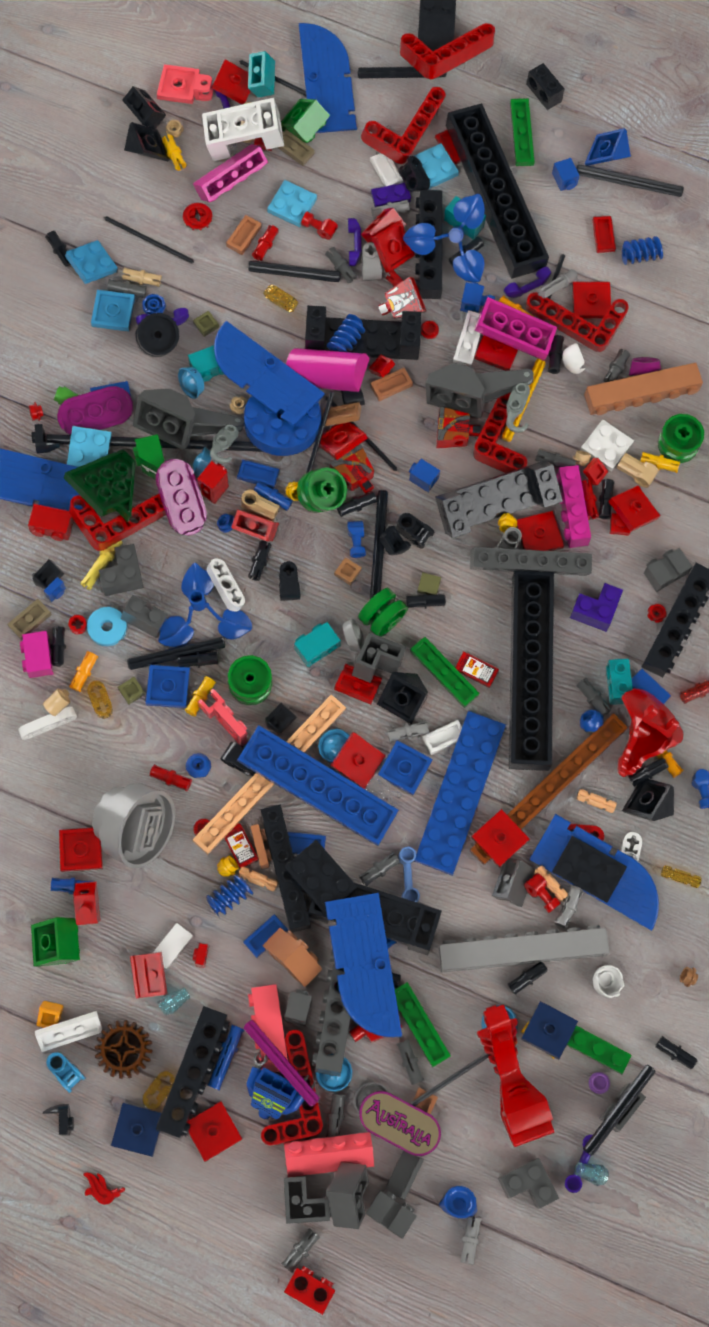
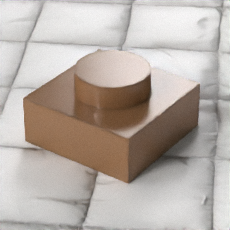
M345 557L334 572V575L351 586L361 572L362 567Z

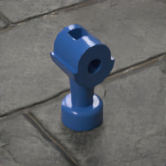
M363 521L347 522L348 535L352 538L353 547L350 549V557L361 558L366 556L365 547L361 546V538H364Z
M699 769L693 775L691 784L695 789L699 790L702 797L699 801L700 809L709 808V772L705 769Z

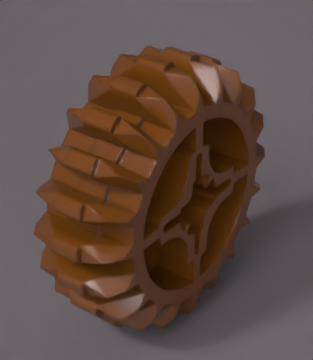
M125 1020L124 1026L121 1027L120 1021H116L117 1028L114 1029L109 1024V1033L105 1030L101 1031L105 1035L104 1039L97 1037V1041L101 1042L102 1045L95 1046L96 1050H101V1053H97L95 1058H103V1060L99 1061L98 1065L101 1067L106 1064L103 1070L105 1073L112 1069L111 1077L114 1078L116 1073L119 1072V1079H123L126 1072L127 1077L130 1079L132 1078L131 1071L134 1070V1073L139 1075L140 1072L137 1069L139 1066L144 1070L146 1069V1066L142 1063L143 1060L151 1061L145 1055L146 1053H153L152 1049H146V1046L152 1045V1041H145L149 1037V1033L141 1035L144 1027L140 1026L135 1030L137 1027L136 1022H133L131 1027H129V1021ZM122 1033L117 1044L108 1045L112 1037ZM129 1033L138 1037L141 1047L129 1044ZM125 1042L127 1044L126 1047L131 1050L125 1051L122 1056V1053L117 1049L122 1048ZM107 1052L118 1055L119 1067L114 1066L109 1061ZM140 1054L132 1065L125 1067L129 1056Z

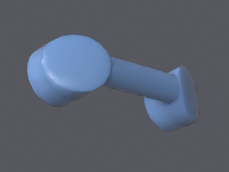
M407 846L398 855L404 872L405 891L402 893V898L418 902L420 894L416 888H413L411 863L416 858V851L412 847Z

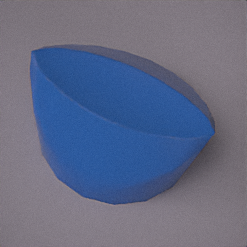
M464 1186L450 1188L439 1203L440 1208L445 1213L459 1219L469 1218L477 1212L476 1197L469 1188Z

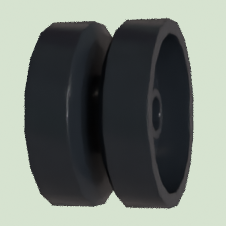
M153 313L146 316L137 326L135 341L138 348L145 355L163 357L177 346L179 328L170 316L163 313ZM159 332L160 338H156L154 333Z

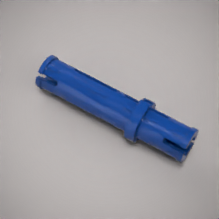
M231 1025L227 1039L221 1045L223 1049L207 1086L220 1091L234 1053L238 1051L237 1046L244 1029Z

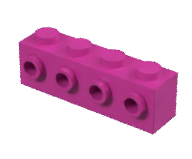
M251 144L195 181L193 186L201 200L212 202L224 192L231 190L239 182L246 180L252 173L261 170L268 161L261 147Z
M579 465L559 467L556 477L563 500L559 504L562 506L561 520L565 523V540L568 541L569 548L588 546L591 540V532Z

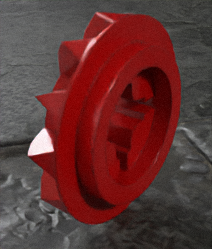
M192 203L185 208L183 221L192 230L199 229L201 231L202 228H208V225L212 222V211L203 203ZM196 212H197V213L199 214V216H200V221H199V222H198L197 219L195 218Z

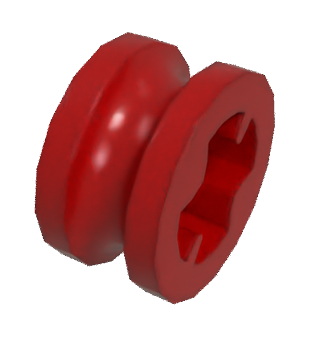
M74 615L69 619L68 625L72 633L80 635L87 630V622L83 616ZM76 621H80L83 626L80 625L81 628L76 629L73 624H76Z

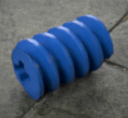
M654 236L652 239L648 237L645 241L641 238L638 241L631 240V242L624 241L622 260L624 265H627V259L630 260L631 264H634L635 258H637L638 263H641L642 257H644L646 262H648L649 256H651L653 261L656 260V255L659 256L660 260L663 259L662 244L657 236Z
M348 314L346 319L343 320L342 325L338 327V331L334 333L330 342L327 343L328 349L338 352L352 351V345L357 344L356 339L359 340L361 338L360 333H365L362 321L356 315Z
M234 875L235 883L227 880L228 888L220 885L221 893L214 890V898L210 895L206 896L208 904L218 917V912L224 915L227 914L225 907L233 910L232 902L239 905V897L246 900V892L251 895L254 894L242 877Z

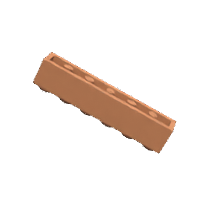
M691 363L588 386L584 396L590 415H603L608 411H621L629 406L639 407L647 402L657 403L665 398L675 399L683 394L693 395L700 390L703 381L697 363Z

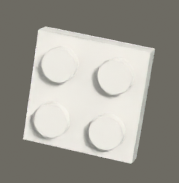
M602 420L582 445L580 451L590 453L592 459L599 458L603 465L612 472L623 455L632 446L634 440L605 420Z

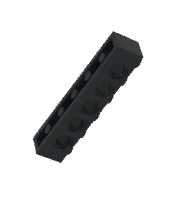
M420 190V196L416 197V209H419V214H416L415 225L429 223L435 227V236L442 235V190ZM442 239L434 240L435 248L429 254L419 255L415 253V258H419V263L415 264V275H419V280H415L422 299H441Z
M697 562L693 566L642 664V668L662 678L666 672L670 674L675 665L672 662L674 656L679 657L683 646H681L683 639L687 641L692 632L689 629L691 623L696 624L700 613H698L700 606L704 608L709 597L706 594L709 590V569ZM694 585L700 586L702 591L696 590ZM685 602H691L694 607H688ZM677 618L684 619L685 624L679 623ZM668 634L675 635L677 640H671ZM660 651H666L669 657H663Z
M281 804L261 809L264 829L289 930L294 933L310 929L311 924L302 888L284 869V866L293 860L294 856Z
M203 1006L158 1121L157 1132L180 1141L183 1136L187 1137L191 1126L188 1123L191 1115L195 1116L199 1105V1103H196L199 1094L203 1095L207 1084L204 1082L206 1074L210 1075L215 1063L212 1062L214 1053H219L222 1042L219 1041L222 1033L226 1034L230 1024L227 1021V1014ZM208 1028H213L216 1034L212 1038H207L204 1035V1031ZM205 1048L208 1051V1055L205 1058H199L196 1056L197 1050ZM193 1068L200 1071V1076L196 1079L188 1076L189 1071ZM190 1089L193 1092L191 1098L182 1099L180 1097L182 1090ZM180 1109L184 1111L185 1114L181 1120L173 1119L172 1114L175 1110Z

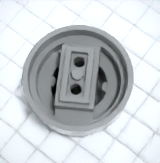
M143 783L130 784L126 787H114L110 792L102 796L100 803L95 808L92 820L94 834L100 839L101 847L108 856L131 868L144 867L154 861L167 845L174 828L175 806L167 793Z

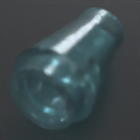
M185 988L162 996L161 1000L157 1003L165 1016L173 1015L190 999V995Z
M578 1162L575 1166V1175L584 1178L595 1186L606 1184L609 1172L604 1165Z

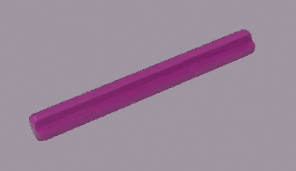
M254 1020L247 1022L244 1030L309 1106L315 1105L320 1099L316 1092Z

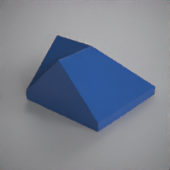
M622 128L597 134L585 165L589 166L631 157L627 130Z

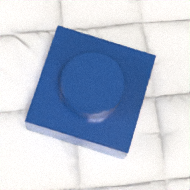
M57 577L44 590L45 596L51 602L59 599L64 594L66 589L64 582Z

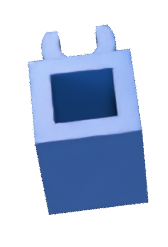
M466 282L460 311L468 312L469 310L479 313L480 306H484L487 298L495 300V296H484V286L475 282Z

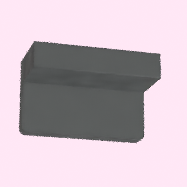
M509 858L502 866L492 896L496 899L510 901L514 905L522 907L528 892L524 887V883L533 877L535 869L522 860Z
M403 1150L384 1190H388L395 1196L405 1200L424 1159Z

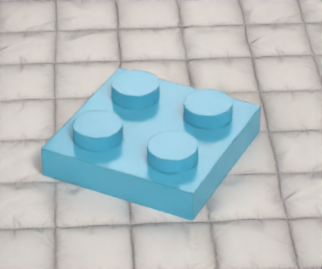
M442 143L414 155L421 161L422 167L430 180L429 189L459 175L458 169Z
M284 180L268 206L267 212L301 227L302 218L307 211L310 212L317 200V195Z
M72 426L67 465L80 467L109 455L112 432Z

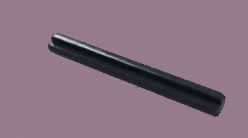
M414 67L358 68L359 79L425 78ZM447 72L439 77H446Z
M252 260L249 261L248 265L250 272L330 282H339L341 277L340 271Z
M218 637L127 659L129 670L176 660L179 656L196 655V652L201 654L225 648V641L223 637Z
M648 1064L644 1066L583 1147L587 1154L590 1156L595 1154L656 1071Z

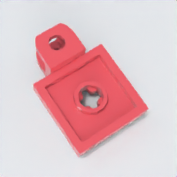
M164 64L157 91V99L193 104L194 97L195 100L210 101L214 89L211 88L212 77L200 74L199 69ZM178 82H181V86H179V87H176V86L174 85V84H178Z
M212 689L210 691L211 696L216 702L208 707L200 699L198 701L199 707L210 719L215 716L235 741L243 747L248 743L247 727L241 720L236 721L234 719V713L225 705L224 699Z

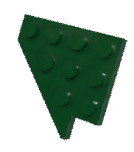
M124 449L65 472L63 478L101 517L117 511L127 522L130 520L136 461Z

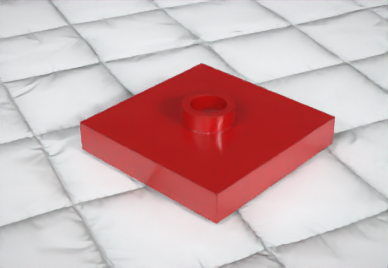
M225 59L211 88L243 105L251 92L248 89L249 72Z
M397 221L372 238L386 273H390L415 256L414 251L403 240L406 231L402 221Z
M573 282V313L585 319H603L611 306L610 282Z
M483 335L474 359L504 371H510L518 350Z
M351 422L336 424L322 434L319 447L338 460L368 438L366 433Z
M639 486L620 493L608 501L631 532L657 520L661 516Z
M553 510L517 519L516 528L522 534L521 543L524 550L554 551L564 548Z
M352 732L330 766L353 783L365 789L386 755L358 734Z
M502 809L471 836L499 868L530 840Z
M93 828L59 830L61 872L103 869L101 841L95 836Z
M222 1101L188 1121L191 1124L189 1134L204 1162L243 1140Z

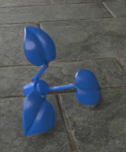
M478 193L464 197L455 204L453 209L454 218L462 223L460 226H454L449 233L435 236L436 230L433 225L419 223L411 227L404 234V242L415 253L426 255L435 248L434 240L449 237L451 242L459 244L461 256H457L453 260L455 273L465 281L480 282L485 267L484 258L476 250H468L464 253L462 239L465 235L464 225L470 229H475L483 221L485 207L482 196Z
M193 563L187 570L181 585L183 594L188 597L191 604L189 606L188 619L185 622L184 618L180 616L168 618L161 627L158 641L160 644L168 647H179L187 644L194 635L193 628L189 626L193 610L202 611L205 608L217 620L221 621L218 625V631L226 639L240 638L250 632L253 627L249 617L240 610L234 612L227 609L224 611L222 618L212 609L209 603H207L205 595L212 591L214 584L207 571L197 563Z

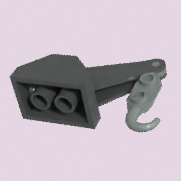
M452 363L429 373L426 381V401L430 405L469 413L470 416L481 419L485 403L511 393L506 407V425L510 431L520 433L525 431L529 424L525 423L522 427H516L513 422L525 408L530 394V387L528 385L533 382L534 374L530 369L475 373L473 368L465 364Z
M172 389L144 390L139 395L133 426L150 435L158 434L159 439L182 450H185L189 445L191 436L216 434L213 438L210 456L218 463H228L232 460V457L221 458L217 454L228 449L236 440L238 433L243 429L244 419L240 416L192 407L187 396Z

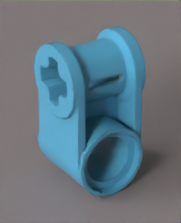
M55 1052L48 1056L46 1061L48 1069L69 1093L72 1092V1088L80 1080L86 1079L79 1069L63 1054ZM55 1057H61L63 1061L62 1066L58 1069L52 1067V1060Z

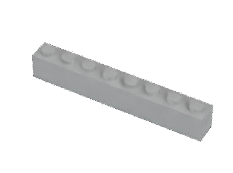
M600 925L588 926V930H579V927L568 928L567 932L560 933L558 929H554L538 935L537 931L525 933L526 936L520 937L517 934H507L505 938L497 939V936H487L481 941H476V938H466L461 943H455V940H446L438 947L441 973L607 956L610 953L606 928H600Z

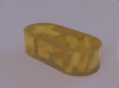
M272 284L264 291V295L268 300L288 312H293L299 304L292 295Z
M92 681L87 687V692L94 711L99 718H108L113 712V707L106 688L102 682ZM96 686L98 687V689H101L99 690V693L101 695V697L97 698L95 692H93L94 687ZM103 701L104 706L108 707L106 708L107 712L98 711L101 709L99 702Z
M167 1071L161 1072L143 1095V1103L147 1108L157 1109L167 1098L175 1080L172 1073ZM168 1076H170L171 1078L169 1081L171 1082V1085H165L163 1089L160 1090L159 1087L162 1085V1081L160 1079L162 1077L167 1078ZM156 1091H159L160 1093L156 1097L158 1103L149 1105L148 1095L153 1096Z

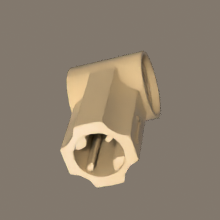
M627 453L623 455L617 466V469L633 477L634 481L644 488L650 486L659 472L658 468L652 463H643Z
M254 490L244 491L241 497V508L243 510L270 520L275 519L280 508L279 505L259 496ZM252 499L254 503L248 504L245 500Z
M57 688L43 702L44 708L52 716L58 715L70 704V693L66 689Z

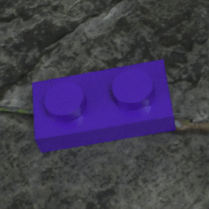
M405 183L371 189L374 207L387 205L388 202L397 203L408 200V203L411 202L410 192L407 190Z

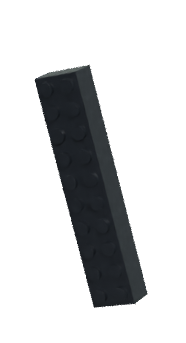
M483 104L448 112L446 128L474 193H479L482 196L487 224L511 279L537 272L541 268L546 267L549 260L548 253Z
M514 570L512 576L508 769L549 771L552 766L554 572Z

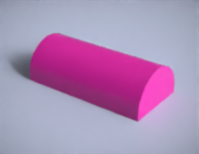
M489 297L481 310L474 331L542 361L548 356L557 330L556 326Z
M294 348L288 355L286 365L317 388L359 392L370 358L364 353Z

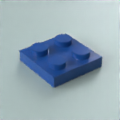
M150 665L146 705L186 708L190 668Z
M397 740L377 777L414 795L433 759Z

